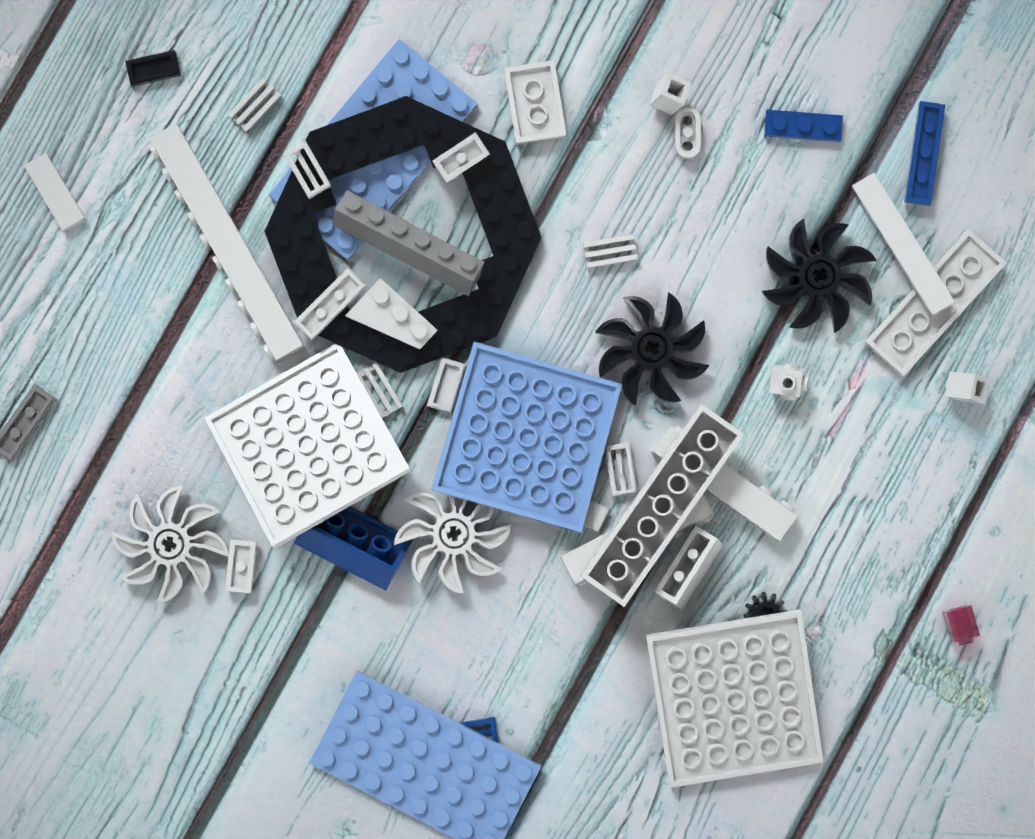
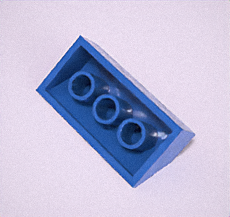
M349 506L298 535L294 544L386 591L413 539L394 545L397 530Z

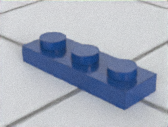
M766 110L764 137L840 142L843 115Z

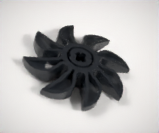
M804 219L799 221L789 235V251L801 260L800 266L786 260L767 246L766 261L771 272L778 278L795 277L798 283L787 288L761 291L764 297L771 303L779 306L793 305L802 293L807 294L809 297L803 310L789 328L802 329L815 323L821 316L820 299L825 297L828 300L831 311L833 333L839 331L847 322L850 306L849 302L837 292V286L852 292L871 306L872 290L867 280L860 274L843 275L841 267L851 264L875 262L877 260L874 255L860 246L845 247L836 259L831 258L829 255L835 242L849 224L836 223L823 229L816 238L818 253L813 255L807 242ZM819 270L823 271L824 275L822 277H825V280L816 282L813 279L816 277L813 275V271L816 273Z
M668 292L665 317L662 326L659 328L653 325L654 308L648 301L637 296L623 297L643 329L636 331L627 319L623 318L610 319L598 327L595 334L618 337L628 340L632 344L630 347L612 346L600 360L599 377H603L619 364L631 359L635 362V365L623 373L621 382L623 394L631 404L636 406L639 381L643 371L651 373L649 389L657 398L665 402H680L681 399L667 382L661 369L664 367L669 368L672 374L680 380L695 379L707 370L708 364L684 361L673 356L675 351L691 353L701 344L705 335L704 320L686 334L672 339L669 333L681 325L683 318L682 307L675 296ZM647 344L658 346L656 355L645 351L648 348Z

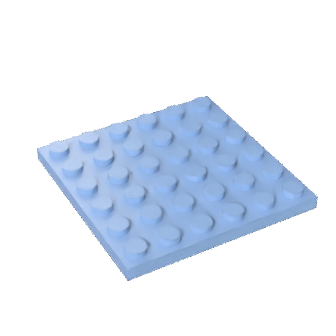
M474 342L431 491L581 533L622 384Z

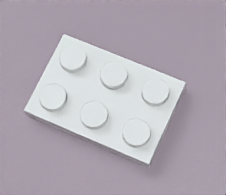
M555 60L504 68L516 145L567 137Z

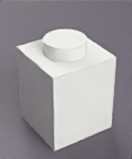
M668 72L656 83L649 105L673 115L684 106L691 83Z
M950 371L946 382L945 397L962 402L985 404L990 379L977 374Z

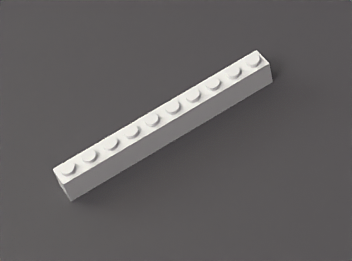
M175 123L150 137L149 139L153 145L149 148L156 160L161 159L164 163L165 168L162 171L169 183L174 181L178 189L174 192L181 204L186 203L190 209V212L187 213L194 227L200 226L203 234L199 235L207 249L212 247L216 254L212 257L219 271L224 269L228 275L225 282L232 293L237 291L241 300L237 303L244 315L249 313L254 322L250 325L256 336L262 335L266 344L263 348L270 359L275 358L277 362H280L305 348L180 127Z

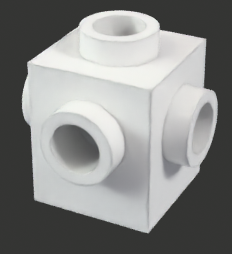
M785 362L784 366H773L769 393L779 394L780 399L796 400V397L803 395V391L808 390L809 376H805L806 369L800 368V364ZM787 378H790L793 384H789Z

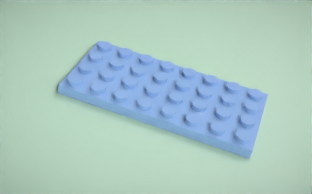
M399 39L327 125L404 96H408L462 122L467 119L478 103ZM423 145L329 180L332 186L330 188L337 205L348 190L389 212L430 163V159ZM291 168L269 193V196L276 202H278L290 176ZM337 205L313 214L323 241L348 261L364 241L332 225Z
M358 670L310 761V764L454 839H504L542 766Z

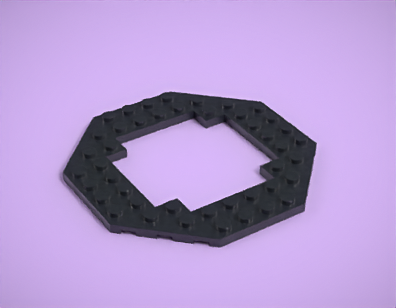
M408 96L309 132L305 141L328 181L423 145L431 165L435 169L436 166L432 162L434 159L475 132L490 154L462 172L493 256L482 260L484 261V266L476 283L478 289L471 291L469 296L463 294L418 311L421 316L437 329L436 333L421 349H418L345 316L350 311L348 305L317 336L399 373L473 346L474 342L482 343L497 337L542 238L504 140ZM303 148L300 151L319 186L323 185L322 179ZM297 158L295 165L310 191H313L315 188ZM292 170L264 232L298 318L337 279L313 215L336 206L337 203L331 188L309 199Z

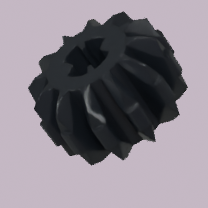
M761 592V601L753 595L751 599L755 605L745 604V607L752 611L751 613L743 614V617L761 616V609L763 607L766 610L771 609L772 612L769 614L787 612L788 610H779L785 603L783 600L774 604L776 594L772 593L767 601L766 592Z

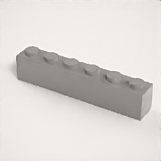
M348 190L335 208L333 226L467 296L470 295L480 278L484 261Z

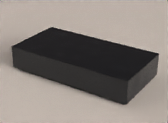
M175 50L125 61L131 87L181 76Z

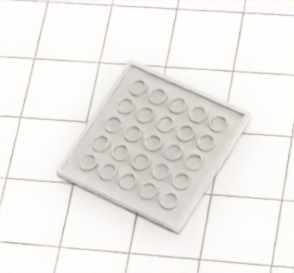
M333 344L205 417L213 436L274 549L411 471L342 346Z
M800 609L646 635L670 788L824 762L803 617Z

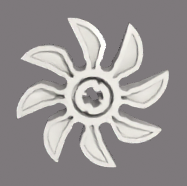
M176 486L167 490L158 500L156 509L162 520L160 526L154 524L140 495L137 494L133 499L129 510L130 521L135 529L148 533L149 539L147 542L135 540L111 531L113 543L123 555L135 558L146 552L151 554L149 562L119 576L122 580L135 585L146 584L155 580L160 565L164 564L167 567L165 581L157 603L174 598L182 589L185 580L179 569L181 562H184L191 571L201 594H204L211 581V569L207 560L192 554L191 550L194 546L205 548L227 557L229 556L227 544L218 534L212 531H204L191 536L189 533L191 527L220 513L221 511L216 507L208 504L192 505L186 508L179 524L174 522L176 507L184 486ZM169 537H173V542L177 544L176 548H171V551H168V546L164 545L165 540H170Z
M416 493L407 497L404 502L423 511L434 520V525H429L419 519L411 520L398 530L394 539V545L415 538L429 537L431 539V545L417 549L411 560L412 575L418 584L436 553L443 555V560L437 570L438 577L447 589L455 593H464L457 572L456 556L462 558L466 571L475 576H490L502 569L480 557L471 549L472 544L485 550L494 549L500 546L509 536L511 524L481 533L474 530V525L490 519L494 508L476 504L469 517H466L462 513L467 502L466 500L447 495L450 513L447 514L443 511L440 500L435 495ZM450 528H453V532L457 531L459 534L455 541H451L452 537L450 539L447 537Z

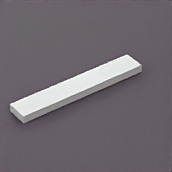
M875 173L852 185L856 196L931 316L955 303L954 299Z

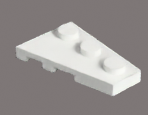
M381 278L345 315L418 349H421L437 331L434 326Z

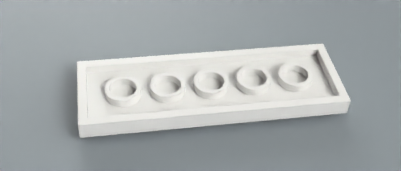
M967 229L933 266L955 303L931 316L918 293L913 288L864 343L903 377L1007 262L970 229Z

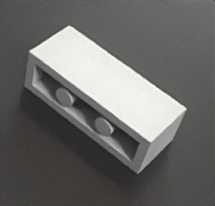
M695 526L654 592L665 601L683 610L723 544L718 538Z

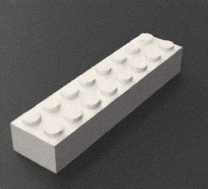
M699 405L580 577L625 607L742 439L744 433L704 405Z

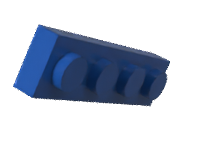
M926 101L918 103L904 203L923 206L931 205L945 104Z

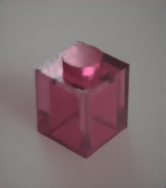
M964 605L942 611L950 642H958L959 646L973 643V637L980 636L972 605Z

